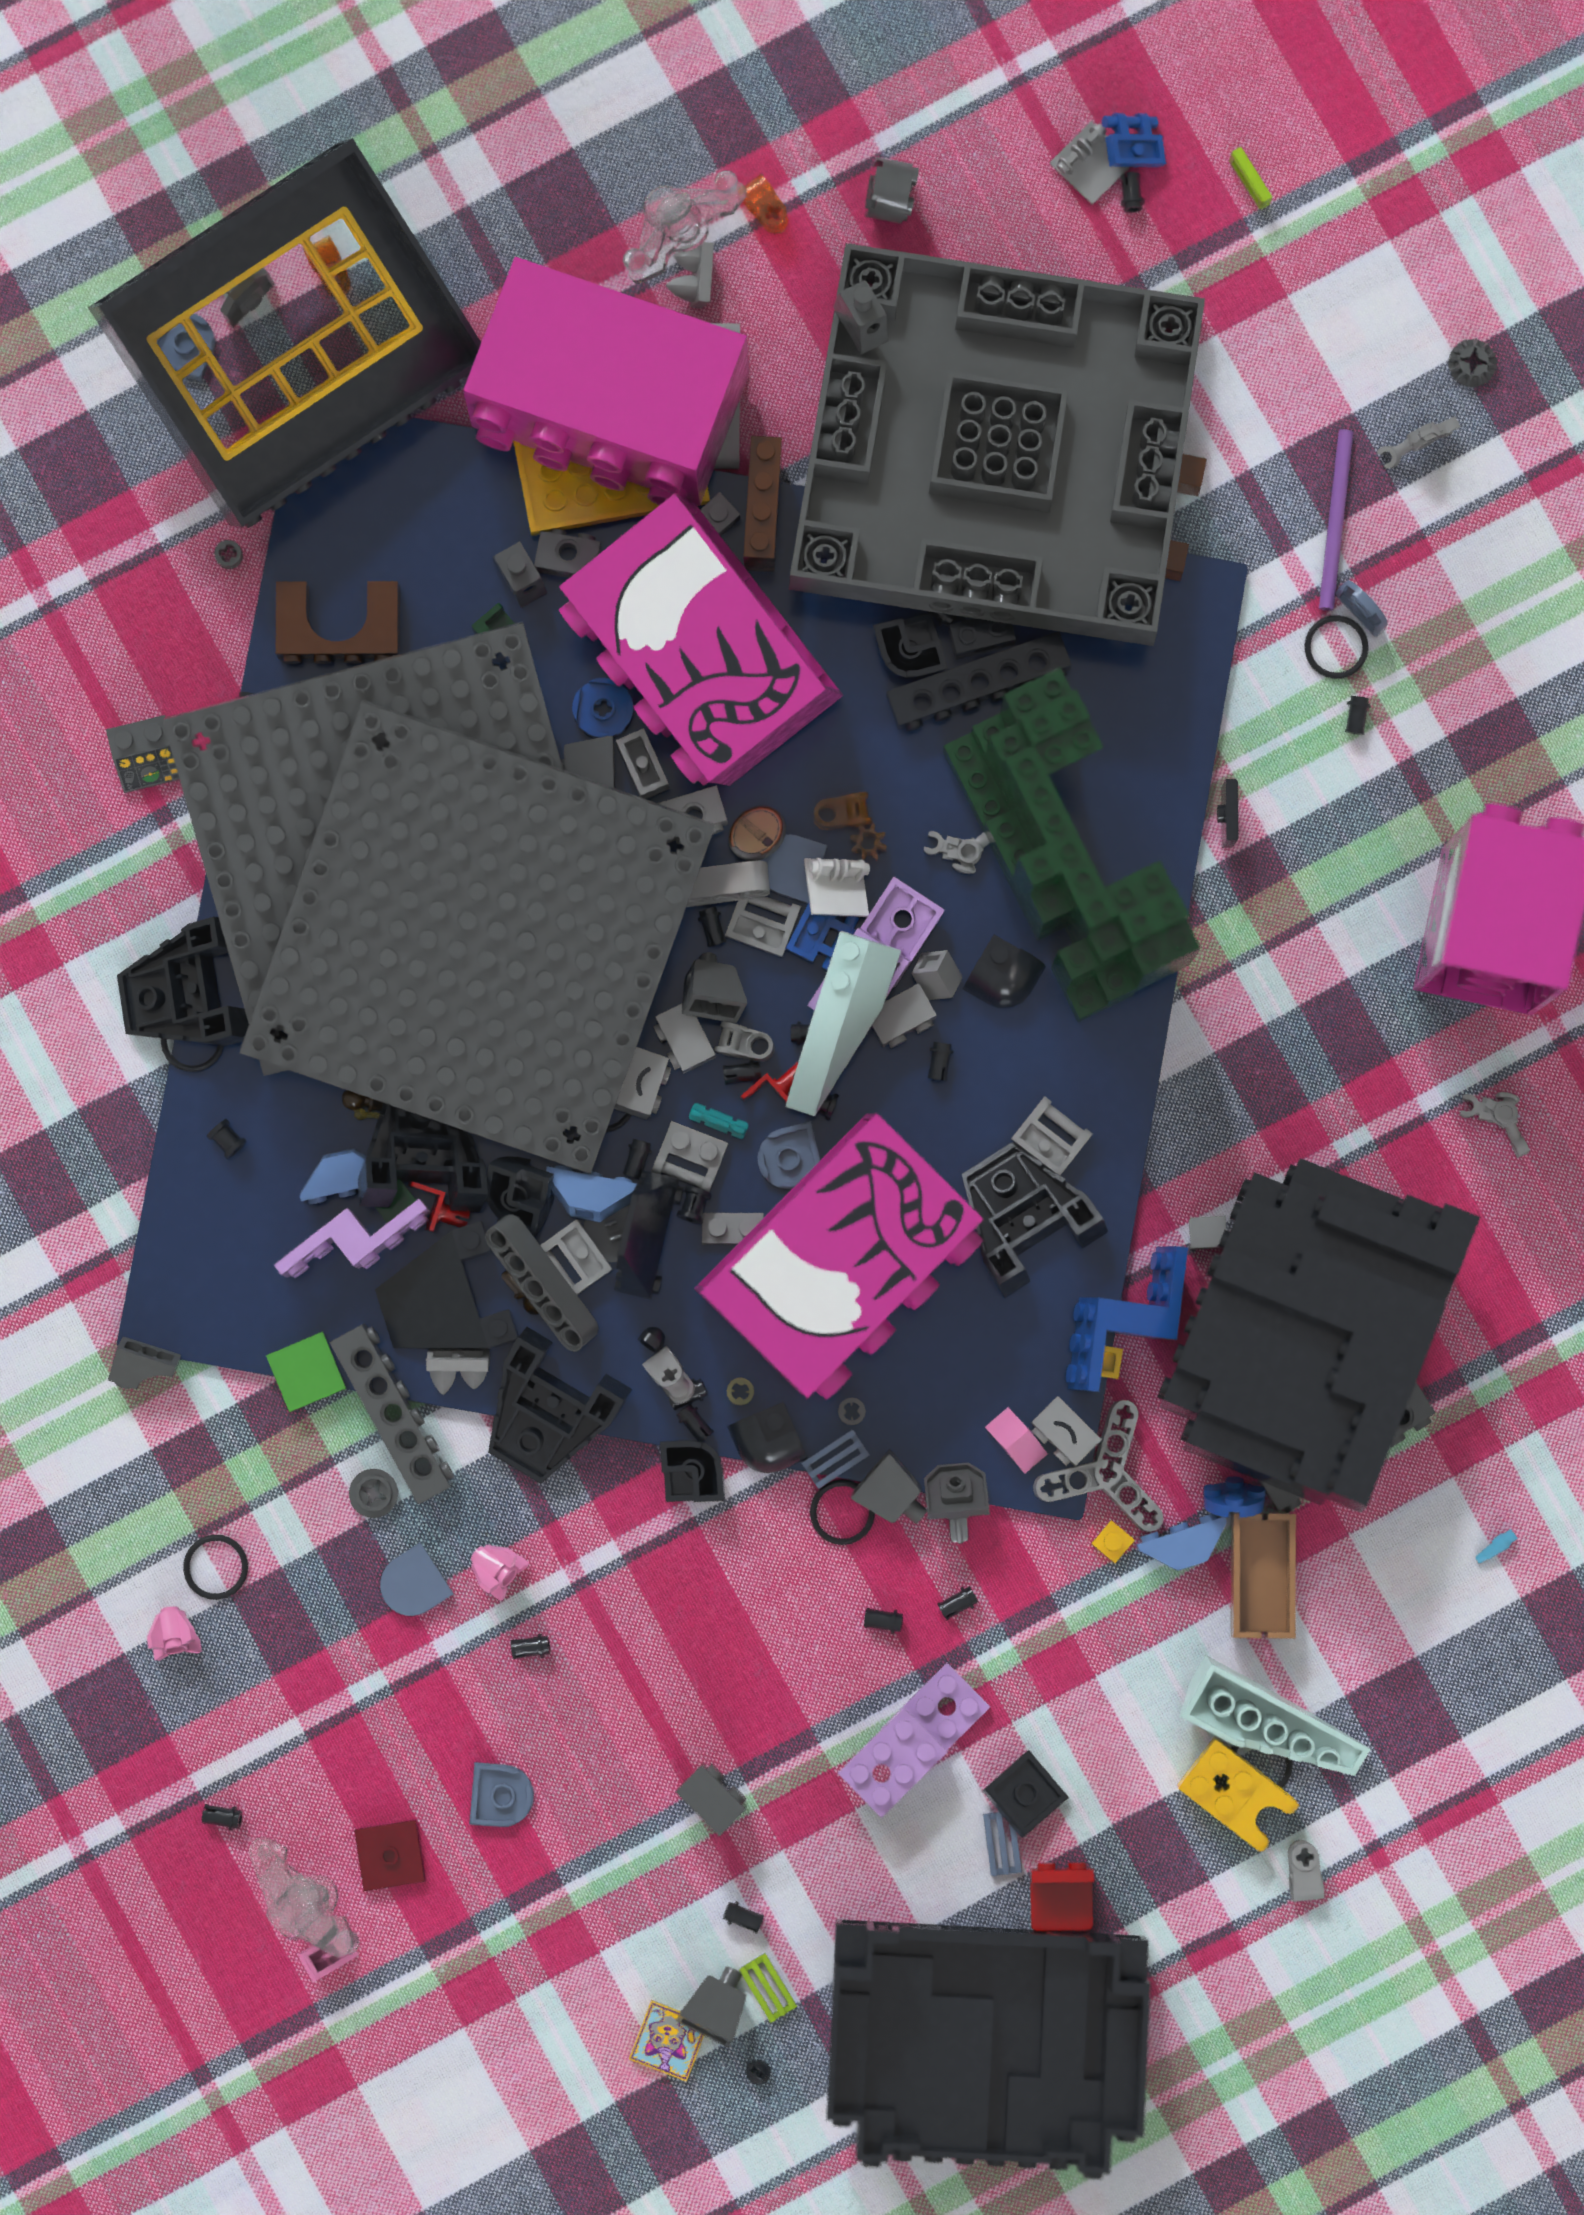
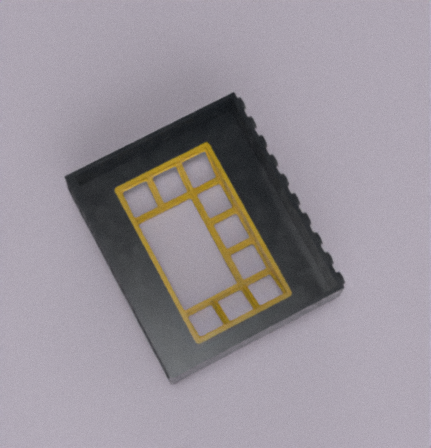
M353 138L339 141L88 307L230 526H240L241 528L244 526L249 528L262 519L260 514L269 509L274 511L288 502L285 498L295 492L300 494L313 485L310 481L320 475L325 477L338 468L336 463L346 458L348 461L362 452L360 448L362 445L369 442L374 444L387 435L385 431L387 428L394 425L399 427L412 418L410 413L419 408L424 410L437 401L436 395L443 392L448 394L461 385L460 379L470 374L481 345L480 339ZM343 219L360 245V250L333 266L327 267L312 244L310 237L335 221ZM298 244H301L341 306L343 314L234 386L190 320V316ZM363 258H368L384 283L385 288L359 304L352 306L335 280V275ZM392 297L410 326L377 345L359 315L386 298ZM347 322H351L367 347L368 352L342 370L337 371L320 345V340ZM180 323L199 350V355L175 371L157 344V340ZM308 348H311L328 374V379L298 398L280 371V367ZM206 362L223 387L224 393L203 410H200L183 384L182 379ZM270 374L287 398L289 405L261 424H258L240 397V394ZM231 401L248 426L249 432L226 449L207 419Z

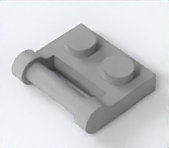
M766 896L738 900L725 937L783 958L801 906L794 903L791 906ZM750 903L787 917L786 922L781 924L745 910L746 906Z
M1044 1096L1011 1140L1041 1161L1052 1172L1061 1175L1093 1133L1087 1128L1085 1130L1080 1128L1051 1105L1052 1101ZM1044 1114L1075 1138V1143L1070 1146L1039 1122L1038 1119Z
M671 1121L651 1172L663 1173L678 1178L683 1182L710 1192L729 1143ZM672 1154L707 1168L706 1176L704 1177L666 1162L668 1155Z
M578 1219L540 1245L577 1295L613 1270ZM557 1245L582 1280L578 1283H573L551 1252Z

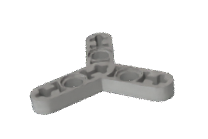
M1127 1400L1114 1402L1108 1411L1101 1436L1102 1440L1099 1443L1094 1462L1038 1476L1033 1484L1035 1496L1039 1500L1051 1502L1102 1489L1137 1528L1148 1532L1160 1528L1163 1523L1161 1509L1124 1471L1139 1412L1135 1404ZM1124 1405L1127 1406L1126 1411L1131 1413L1129 1419H1124L1121 1428H1127V1432L1111 1430L1112 1424L1119 1426L1120 1416L1116 1415L1117 1409H1123ZM1114 1434L1120 1436L1123 1441V1447L1116 1453L1110 1451L1107 1446L1109 1437ZM1103 1455L1119 1457L1118 1463L1111 1461L1110 1471L1114 1472L1113 1478H1107L1106 1482L1103 1481L1104 1476L1099 1474L1101 1468H1106L1109 1461L1108 1459H1103ZM1076 1471L1081 1472L1085 1477V1484L1080 1489H1074L1069 1483L1070 1476ZM1063 1474L1062 1483L1067 1491L1066 1493H1063V1488L1052 1489L1051 1496L1049 1497L1046 1492H1041L1040 1487L1045 1485L1046 1479H1048L1049 1483L1061 1482L1058 1476ZM1127 1486L1131 1487L1136 1495L1134 1501L1130 1504H1124L1119 1496L1120 1491ZM1142 1499L1145 1503L1140 1505L1141 1508L1146 1512L1153 1511L1155 1513L1152 1517L1155 1521L1153 1524H1143L1142 1521L1145 1517L1139 1510H1135L1134 1514L1131 1512L1132 1509L1139 1506Z

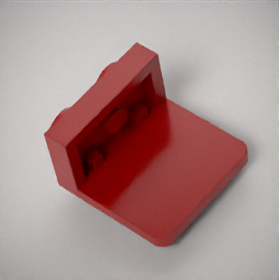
M1069 1862L1068 1868H1056V1863H1037V1868H1030L1032 1929L1035 1931L1090 1930L1093 1927L1092 1882H1094V1869L1087 1867L1086 1862Z

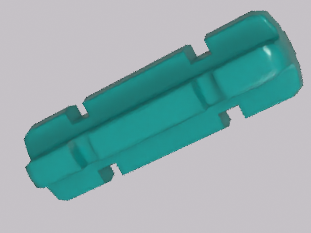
M694 1103L689 1113L690 1120L697 1123L703 1121L705 1126L726 1134L728 1131L732 1132L731 1136L743 1139L748 1130L749 1124L740 1119L734 1121L732 1116L712 1108L706 1110V1106L699 1103Z

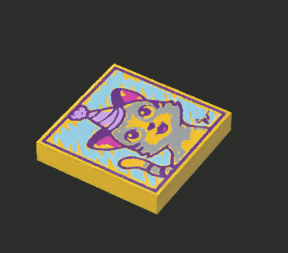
M651 2000L629 2059L687 2082L704 2035L676 2022L681 2012L680 2010Z

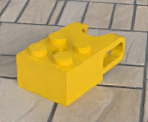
M1216 1736L1213 1737L1177 1784L1180 1791L1261 1852H1264L1269 1846L1267 1835L1256 1825L1255 1819L1258 1812L1264 1807L1274 1806L1286 1814H1292L1299 1807L1294 1797ZM1225 1774L1228 1776L1226 1779L1228 1785L1226 1787H1215L1216 1781L1214 1777L1216 1775L1222 1777Z

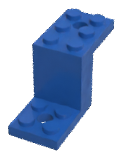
M1180 1246L1156 1247V1252H1153L1150 1262L1153 1276L1152 1282L1149 1283L1147 1288L1149 1305L1106 1298L1079 1297V1303H1076L1073 1313L1074 1321H1076L1075 1333L1072 1334L1070 1339L1072 1360L1066 1370V1381L1069 1382L1068 1389L1099 1392L1107 1332L1151 1339L1177 1340L1188 1248Z

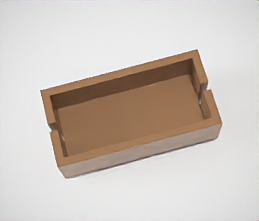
M1239 1513L1231 1514L1232 1638H1261L1262 1632L1259 1631H1264V1638L1296 1639V1514H1265V1520H1262V1514L1239 1518Z

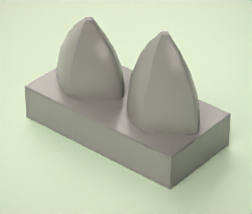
M702 241L697 246L682 248L674 254L677 263L686 270L691 271L692 275L677 277L668 282L666 287L679 298L690 301V307L703 308L710 303L714 243Z
M429 1348L426 1358V1371H430L433 1384L442 1395L451 1388L456 1377V1371L461 1372L467 1385L472 1389H476L484 1381L488 1372L490 1349Z

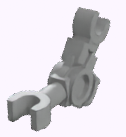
M1456 416L1440 424L1431 422L1409 433L1406 436L1407 439L1397 446H1383L1379 448L1377 453L1378 455H1383L1389 452L1392 459L1384 467L1385 469L1395 468L1400 463L1403 455L1410 451L1421 450L1439 438L1451 435L1452 431L1459 429L1461 426Z
M930 831L928 837L936 839L938 845L933 849L924 847L923 852L927 855L943 853L942 859L958 860L961 865L952 864V867L957 872L974 874L976 872L974 864L980 860L982 852H984L983 848L989 844V840L984 832L976 839L963 840L947 836V839L944 840L938 832Z
M1499 1092L1495 1094L1497 1099H1503V1101L1499 1102L1487 1097H1483L1481 1102L1472 1094L1462 1096V1100L1472 1103L1473 1109L1471 1111L1461 1110V1117L1472 1118L1475 1115H1479L1478 1120L1495 1123L1502 1130L1505 1129L1517 1158L1530 1152L1525 1139L1521 1136L1516 1125L1518 1123V1110L1515 1105L1520 1100L1518 1096L1508 1092Z

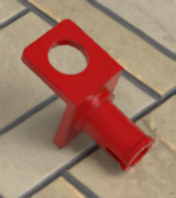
M798 1062L794 1063L795 1065L777 1080L775 1078L772 1079L766 1073L740 1096L743 1102L767 1082L780 1098L787 1103Z
M412 1181L408 1182V1186L436 1195L425 1230L433 1232L435 1225L439 1221L459 1228L467 1225L466 1221L457 1219L456 1216L469 1219L470 1211H450V1205L444 1204L446 1192Z

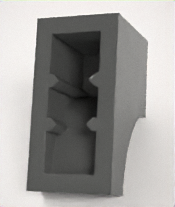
M123 1336L116 1349L108 1381L114 1382L117 1386L124 1389L133 1388L137 1390L140 1382L153 1376L173 1378L181 1355Z

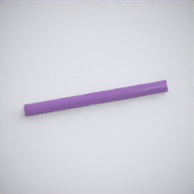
M1346 429L1338 431L1319 609L1326 611L1334 610L1354 433Z

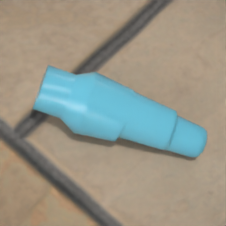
M1509 1529L1507 1532L1496 1536L1492 1543L1475 1558L1478 1563L1491 1559L1510 1548L1511 1544L1518 1538L1512 1529Z

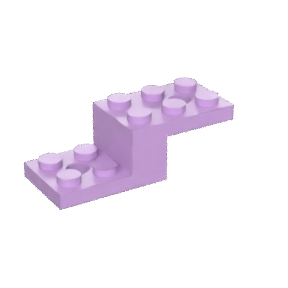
M896 877L892 878L861 928H857L854 935L902 950L887 996L892 988L896 987L945 912V909ZM900 910L908 911L912 917L910 925L906 928H900L895 924V914ZM823 982L807 1005L815 1010Z
M418 1199L371 1236L353 1211L346 1208L274 1266L281 1275L287 1278L290 1276L297 1278L309 1268L307 1263L314 1257L321 1259L332 1251L333 1246L331 1244L335 1242L354 1267L368 1269L380 1259L378 1254L386 1247L392 1250L403 1242L404 1237L402 1235L409 1229L416 1231L429 1221L426 1216L431 1212Z
M946 1663L881 1727L882 1729L838 1774L882 1818L947 1753V1750L990 1706ZM945 1697L953 1699L956 1704L955 1711L947 1716L941 1714L938 1710L939 1701ZM880 1764L888 1766L891 1772L890 1778L882 1783L877 1782L872 1775L873 1769Z

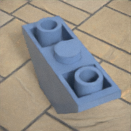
M354 1148L323 1155L301 1190V1202L308 1200L309 1204H316L326 1201V1196L338 1193L339 1197L357 1194L358 1177L366 1155Z
M557 1165L554 1168L547 1166L546 1169L547 1172L554 1174L551 1190L569 1216L596 1222L605 1220L629 1205L637 1185L628 1178H605L600 1173L594 1171L591 1174L587 1172L579 1173L562 1165Z
M1209 1514L1200 1517V1524L1189 1527L1188 1523L1184 1522L1169 1527L1171 1533L1159 1537L1158 1531L1141 1536L1142 1543L1136 1544V1549L1176 1571L1206 1562L1227 1523L1226 1517L1218 1518L1217 1515Z

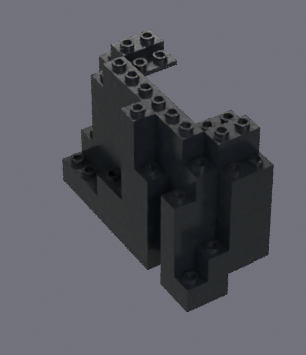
M1300 1158L1296 1166L1290 1165L1283 1184L1255 1172L1251 1180L1245 1178L1229 1219L1234 1220L1231 1231L1224 1230L1218 1245L1219 1248L1223 1249L1222 1254L1215 1253L1207 1272V1276L1212 1277L1208 1289L1201 1287L1195 1304L1200 1306L1196 1317L1190 1315L1184 1329V1333L1189 1334L1185 1346L1178 1344L1172 1359L1173 1362L1178 1364L1172 1378L1165 1377L1157 1398L1162 1399L1160 1408L1189 1419L1180 1439L1186 1442L1183 1450L1318 1505H1322L1328 1499L1362 1513L1368 1506L1446 1307L1447 1297L1455 1278L1459 1274L1481 1217L1447 1203L1441 1208L1408 1194L1405 1199H1402Z
M836 1919L826 2120L832 2121V2126L851 2127L852 2122H857L856 2161H862V2166L881 2167V2162H888V2155H893V2160L911 2161L912 2156L924 2157V2162L943 2163V2158H955L956 2164L973 2165L974 2160L987 2161L986 2165L1005 2166V2161L1018 2162V2167L1036 2168L1037 2163H1048L1050 2169L1067 2170L1068 2165H1075L1078 2173L1084 2174V2178L1103 2179V2174H1110L1112 2136H1115L1119 2142H1136V2137H1144L1151 1983L1147 1979L1148 1939L1143 1935L1083 1932L1082 1935L1035 1931L1031 1929Z

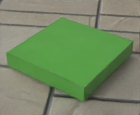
M324 1332L266 1355L289 1412L347 1389Z

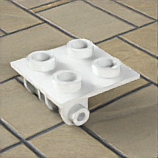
M804 858L811 915L868 917L869 911L864 875H868L870 872L869 863H865L864 860Z

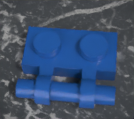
M1113 113L1112 116H1103L1102 126L1115 131V134L1105 137L1109 167H1161L1166 164L1162 135L1152 134L1151 130L1158 127L1157 117L1148 116L1146 113H1137L1134 116H1126L1124 113ZM1129 128H1134L1137 134H1129Z
M809 902L786 950L811 963L814 962L818 953L826 956L821 968L827 971L840 931L854 934L856 931L854 928L859 918L847 916L843 923L836 919L837 916L811 915ZM830 929L839 932L832 947L823 943Z

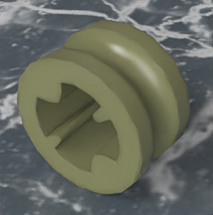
M735 1378L728 1384L727 1396L733 1404L739 1406L746 1405L753 1399L754 1387L745 1378ZM737 1383L739 1386L746 1384L749 1388V1391H746L749 1396L744 1400L741 1397L735 1399L732 1396L731 1392H735V1390H732V1387Z

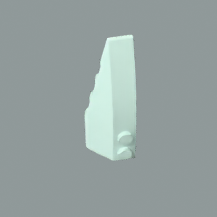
M840 931L785 1107L812 1116L817 1114L873 1022L883 1009L902 950Z
M1207 1655L1204 1656L1189 1683L1180 1713L1182 1718L1234 1746L1247 1747L1259 1750L1262 1753L1275 1754L1287 1757L1290 1760L1303 1761L1315 1764L1318 1767L1354 1776L1370 1751L1369 1747L1331 1724Z

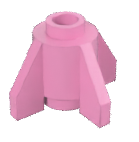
M490 1544L477 1548L471 1557V1569L479 1586L500 1601L505 1599L507 1586L514 1580L516 1574L526 1569L529 1565L528 1561L511 1549Z
M176 1606L161 1609V1613L155 1616L147 1635L148 1649H153L154 1660L160 1661L169 1656L168 1654H179L185 1651L186 1653L196 1654L202 1652L200 1639L188 1620L186 1612L179 1610V1607Z

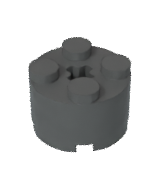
M876 157L873 163V167H877L876 174L870 175L865 208L868 210L865 213V217L901 224L902 221H907L908 216H911L914 198L909 197L913 186H916L919 168H914L911 163Z

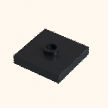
M1225 779L1221 787V805H1217V823H1221L1222 848H1233L1239 839L1237 779Z
M1030 1750L1026 1751L982 1790L1021 1838L1025 1837L1069 1798Z

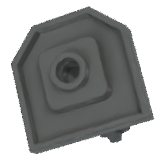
M264 268L226 292L228 296L220 311L233 328L249 311H253L258 307L263 299L262 297L275 285L271 276Z
M969 1462L937 1465L924 1478L928 1520L949 1519L951 1541L958 1544L967 1541L969 1538L967 1518L969 1516L990 1515L985 1472Z

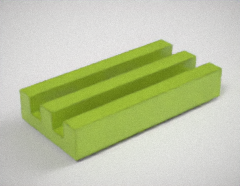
M1240 146L1232 151L1229 162L1258 208L1262 210L1270 205L1273 196Z
M766 1953L739 1968L740 1973L770 2023L797 2007ZM761 1962L765 1964L788 2005L782 2006L758 1964ZM753 1968L778 2011L772 2013L748 1970Z

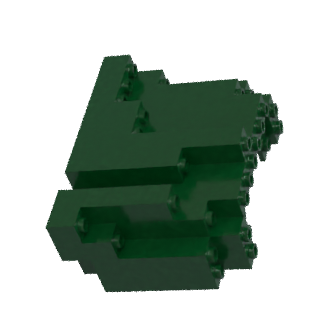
M1058 668L1004 694L999 714L972 726L971 733L944 745L943 753L982 831L989 840V845L1036 940L1038 941L1065 928L1072 945L1057 952L1051 970L1077 1022H1080L1133 996L1134 992L1189 966L1201 947L1187 921L1189 913L1176 887H1173L1160 860L1104 887L1049 777L1050 774L1104 748L1077 690H1071L1061 668Z

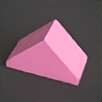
M1008 1407L985 1426L986 1430L1024 1474L1048 1455L1031 1431Z
M343 1928L304 1950L298 1956L312 1982H315L359 1955Z

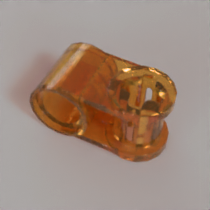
M761 173L736 191L746 208L754 214L767 232L779 234L787 228L789 223L787 209L776 195L771 184ZM769 214L779 215L780 219L776 221L774 218H769Z
M330 235L313 243L327 267H331L341 261L342 258ZM303 248V252L308 262L310 263L313 271L317 273L325 290L329 295L334 297V295L328 288L327 284L325 283L320 273L318 272V270L316 269L313 262L311 261V259L309 258V256ZM347 269L335 276L340 279L341 282L338 284L344 294H347L351 288V281Z
M868 792L852 793L842 797L821 800L817 803L813 812L815 825L822 830H831L872 824L873 819L869 817L866 799L869 798ZM822 808H831L835 813V819L830 822L823 821L819 816V811Z

